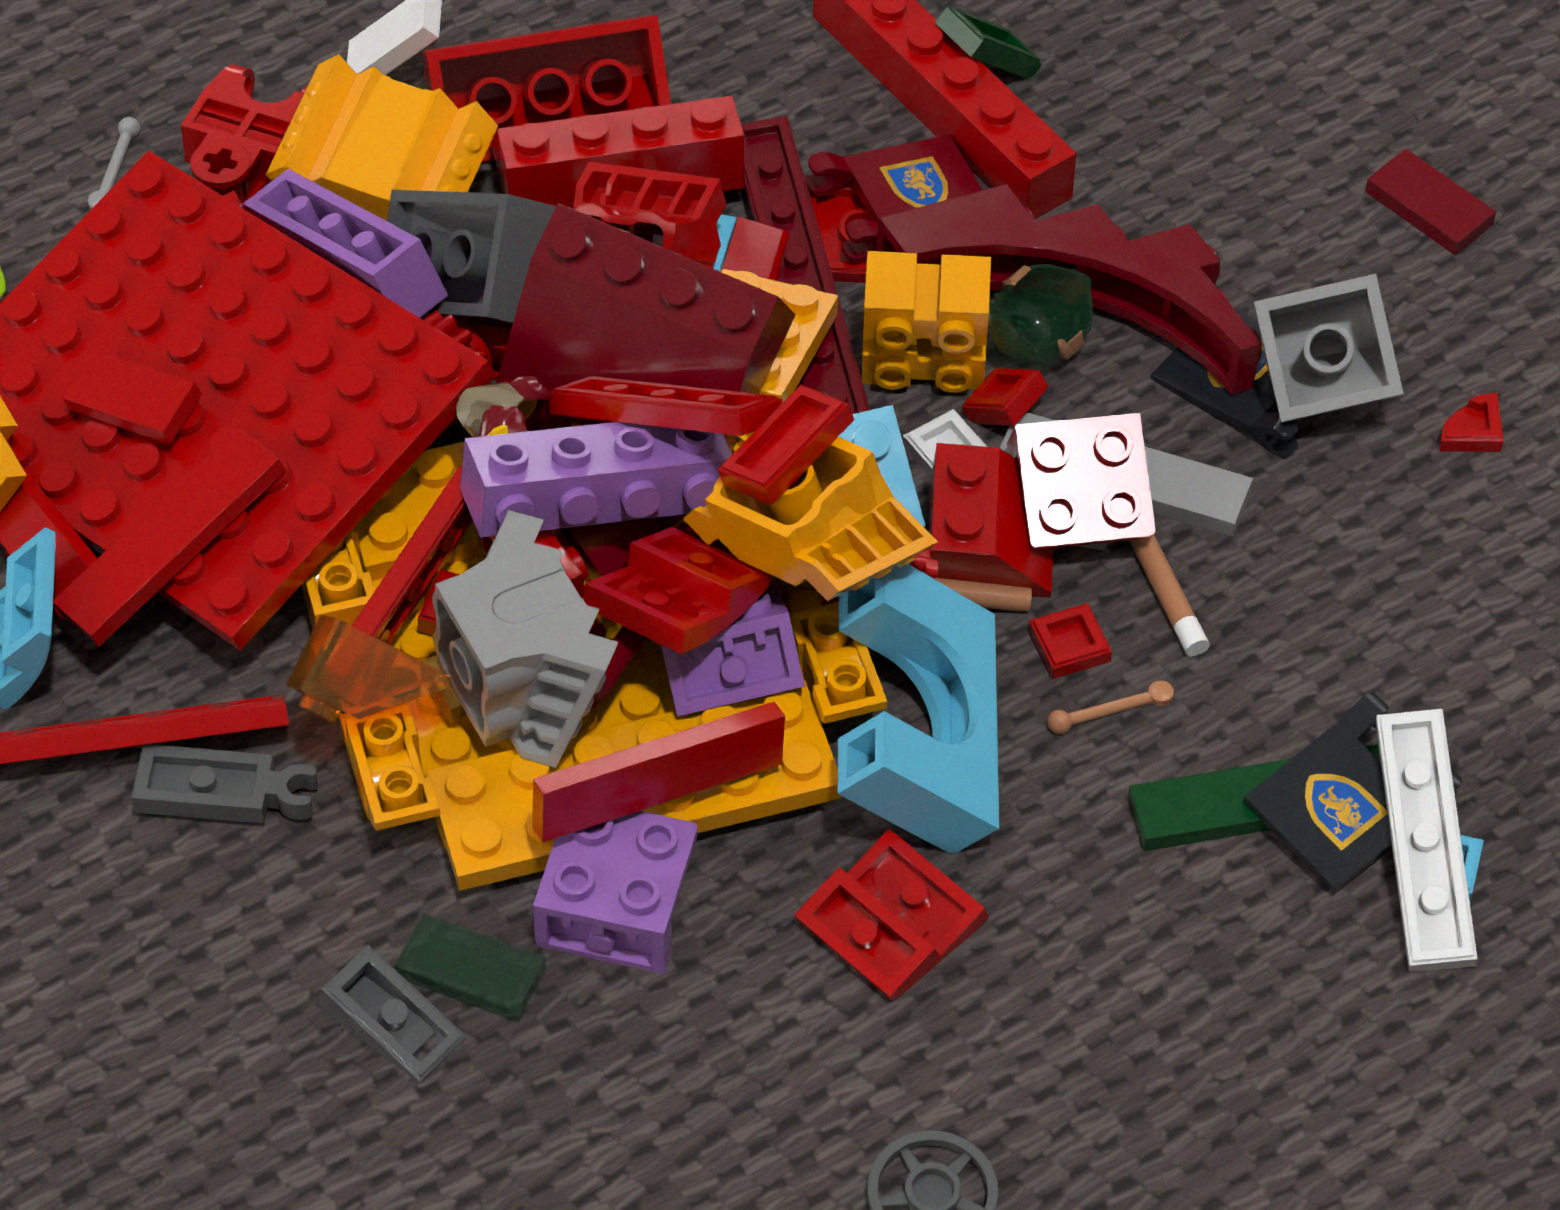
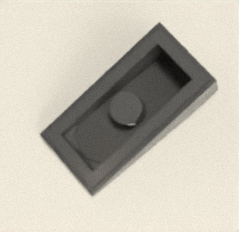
M369 945L361 950L321 989L316 1001V1005L418 1083H421L466 1038L462 1031ZM435 1032L437 1046L426 1057L415 1058L412 1054Z

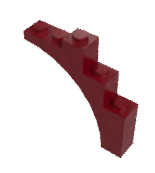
M1007 184L879 218L875 251L917 253V264L941 265L942 255L991 257L990 290L1007 291L1003 288L1001 282L1007 280L1024 265L1029 266L1032 270L1022 277L1015 286L1012 285L1008 292L1040 294L1078 302L1128 319L1167 339L1199 362L1231 395L1253 388L1258 362L1262 356V342L1257 332L1248 326L1231 306L1226 294L1216 287V281L1221 270V261L1214 248L1205 243L1191 224L1128 241L1121 227L1111 221L1099 204L1035 221L1030 208L1020 202Z

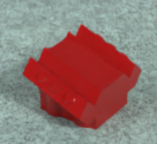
M589 162L576 184L573 209L710 268H714L717 253L721 247L716 223L726 206L721 181L717 178Z

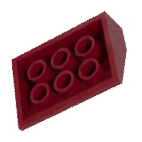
M557 203L531 258L496 384L522 376H532L540 379L542 386L551 392L553 388L595 376L759 394L796 314L779 296ZM566 416L571 422L580 426L589 420V418ZM723 434L732 451L738 436Z

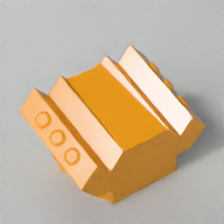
M338 54L318 64L266 176L273 181L287 169H290L387 221L392 189L468 192L498 125L477 101L458 109L440 88L434 91L423 90L393 80L391 77L383 75L376 66L357 74Z
M840 437L812 463L772 506L724 486L721 477H719L714 485L713 492L705 499L707 506H699L683 518L707 545L720 540L739 561H743L795 587L808 581L827 601L849 590L856 591L864 587L872 578L880 579L892 572L894 567L902 568L914 561L916 556L926 552L938 542L893 496L880 473L873 452Z

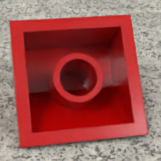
M936 443L930 481L928 532L938 541L930 548V558L938 560V574L936 578L1031 588L1032 597L1051 598L1053 548L1033 550L1029 546L1018 461L1000 448Z

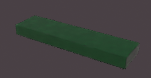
M1379 744L1365 746L1381 762ZM1291 759L1129 785L1128 800L1143 850L1150 851L1269 831L1270 829L1243 802L1244 796Z

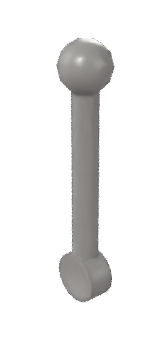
M125 117L118 123L120 137L99 190L91 193L88 197L90 210L113 187L131 139L136 138L140 134V123L133 117Z

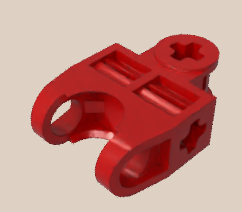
M230 64L204 88L182 122L181 132L185 161L190 163L193 177L222 196L235 190L243 204L263 189L265 185L272 182L266 176V173L308 86L304 87L301 92L295 91L285 100L274 103L260 102L252 98L255 86L253 70L240 65Z

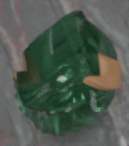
M1051 264L1024 265L1007 280L1001 282L1003 286L1001 287V292L994 293V301L989 302L988 326L990 328L989 335L993 338V343L1003 355H1009L1014 361L1020 360L1023 364L1032 363L1033 365L1052 366L1057 360L1062 358L1068 360L1084 345V340L1090 332L1093 323V303L1090 293L1092 280L1090 277L1075 269Z

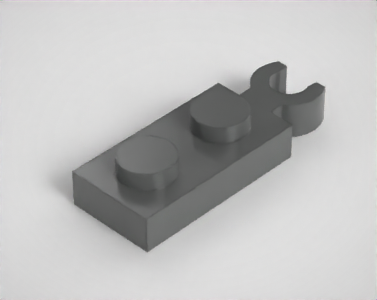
M145 744L142 748L131 799L134 813L264 824L267 808L279 809L283 815L295 820L312 818L313 806L311 796H299L292 793L301 788L317 790L319 782L317 768L311 765L294 764L282 771H275L274 758L271 754Z

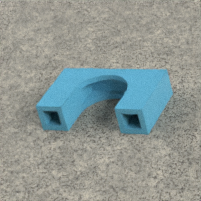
M909 564L902 568L894 567L892 572L880 579L872 578L864 587L856 591L849 590L839 595V631L885 656L908 675L920 692L927 707L933 738L883 711L838 738V794L948 853H957L999 829L995 614Z

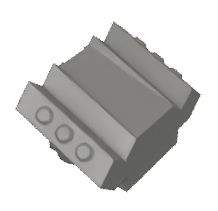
M508 510L486 558L466 572L435 584L432 601L436 614V632L433 634V640L437 654V664L485 747L510 738L521 758L556 768L570 739L577 736L583 723L582 716L589 713L594 702L593 695L600 691L606 679L605 672L618 642L589 634L599 609L587 606L572 584L560 562L564 551L534 543L544 519Z

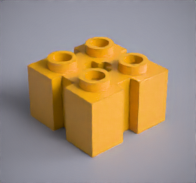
M868 251L863 328V384H874L885 389L897 390L910 386L911 379L935 380V388L951 393L963 392L967 389H977L985 377L991 257L942 255L941 265L917 264V253Z

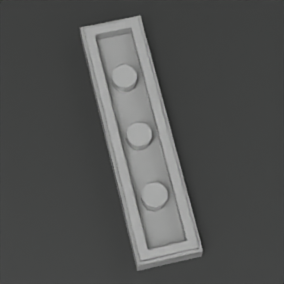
M1026 412L1016 425L1055 420ZM1009 426L1000 446V449L1007 454V442L1015 426ZM1145 447L1153 513L1233 537L1250 495L1253 478Z

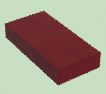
M1406 148L1367 179L1365 192L1455 256L1494 225L1496 216L1494 209Z

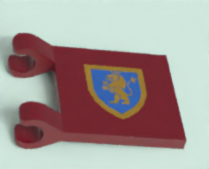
M950 134L848 156H839L829 152L815 153L808 160V166L814 175L805 176L808 190L816 197L828 195L851 181L870 214L872 220L860 218L852 220L846 225V234L850 241H845L842 244V250L847 259L854 264L866 262L868 251H875L880 217L982 191L981 186Z

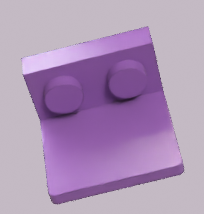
M770 584L758 600L729 627L697 648L680 654L660 644L677 716L805 687L789 612L775 584Z
M638 811L555 838L533 903L536 946L666 974L672 955L671 919L698 836L697 825L690 821Z

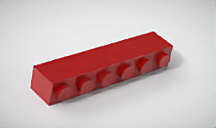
M813 0V17L936 137L950 134L970 170L988 188L1007 184L1020 202L1030 208L1035 219L1073 198L1077 153L981 61L970 57L935 23L936 19L918 1Z

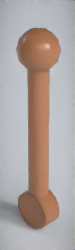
M1155 681L1149 686L1148 692L1071 713L1055 710L1047 717V727L1051 733L1063 735L1070 730L1072 725L1149 704L1166 706L1173 700L1174 689L1166 681Z

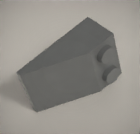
M392 189L387 222L421 240L448 294L446 298L430 309L427 316L438 310L443 318L451 314L456 321L512 328L531 258L556 206L510 194Z

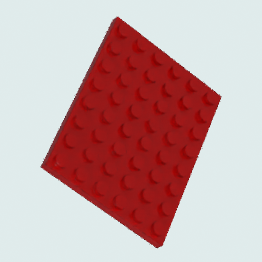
M149 150L0 303V396L18 425L7 440V443L19 463L81 539L101 555L237 427L243 429L279 458L286 471L157 592L160 596L240 651L457 417L456 405L465 389L486 385L495 375L489 361ZM94 348L196 383L202 396L171 444L69 410L62 397Z

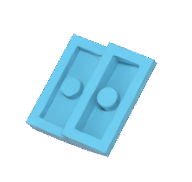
M46 527L7 557L6 586L0 590V708L9 709L31 688L40 675L50 650L56 532Z

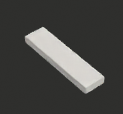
M1443 709L1377 715L1376 728L1409 971L1477 966V951Z

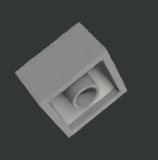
M1376 274L1254 302L1256 321L1281 423L1404 396Z

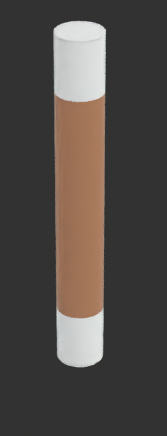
M1155 535L1149 539L1130 540L1129 542L1187 656L1192 657L1206 652L1210 643Z

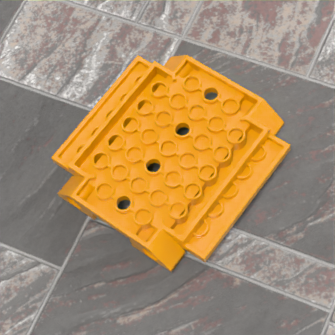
M570 421L572 427L580 426ZM754 432L745 434L743 436H738L736 443L731 451L732 454ZM464 442L425 450L301 585L323 668L458 467L462 465ZM680 520L673 527L678 528L684 520ZM473 523L442 567L443 570L462 574L486 558L487 554L479 545L476 527ZM556 529L557 534L555 537L564 549L569 547L570 544L562 531ZM628 562L625 563V564H624L622 567H620L619 569L624 568V567H627V566H628ZM775 576L771 577L770 584H775L779 594L786 600L785 606L791 620L805 687L677 716L661 646L651 639H644L604 700L581 718L583 722L577 736L570 739L556 768L521 758L510 738L485 747L469 717L466 715L450 722L418 677V663L437 655L433 635L418 631L417 621L436 578L354 700L346 704L332 696L364 811L375 831L435 817L443 847L447 849L459 891L545 870L555 839L542 843L532 828L534 778L775 701L785 715L781 765L641 810L643 812L694 822L697 825V832L701 833L843 798V796L838 794V768L821 722L825 724L887 709V699L867 646L839 631V602L822 606L821 594L818 591L778 587L777 577ZM597 614L598 619L607 632L614 621ZM395 678L407 679L415 685L414 689L403 697H389L380 691L384 683Z

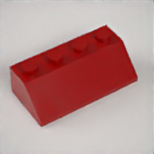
M643 15L421 51L427 90L434 91L440 88L458 109L477 101L498 125L497 129L528 123H541L671 104L658 15ZM491 143L482 162L495 160Z
M732 96L706 98L698 101L496 129L491 141L503 194H510L557 206V203L573 209L576 184L589 162L717 178L721 181L723 191L745 188L744 133Z

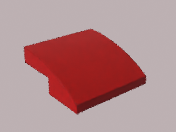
M670 527L631 542L628 566L585 582L583 600L587 606L598 608L597 614L671 650L684 654L712 639L744 614L770 586L772 575L743 561H739L733 554L711 544L707 545L705 541L677 528Z
M890 828L847 873L838 867L794 914L797 921L891 1001L910 989L976 932L989 918L985 907Z

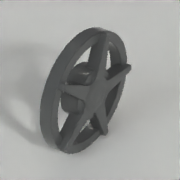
M919 1131L904 1135L891 1142L875 1159L868 1178L867 1201L869 1210L907 1208L908 1210H996L998 1182L988 1158L968 1140L943 1131ZM923 1146H938L958 1152L961 1156L949 1166L937 1162L921 1164L910 1150ZM899 1156L909 1174L905 1183V1191L879 1198L878 1184L881 1175L888 1164ZM971 1162L979 1170L985 1182L987 1191L985 1208L960 1196L961 1183L959 1177Z

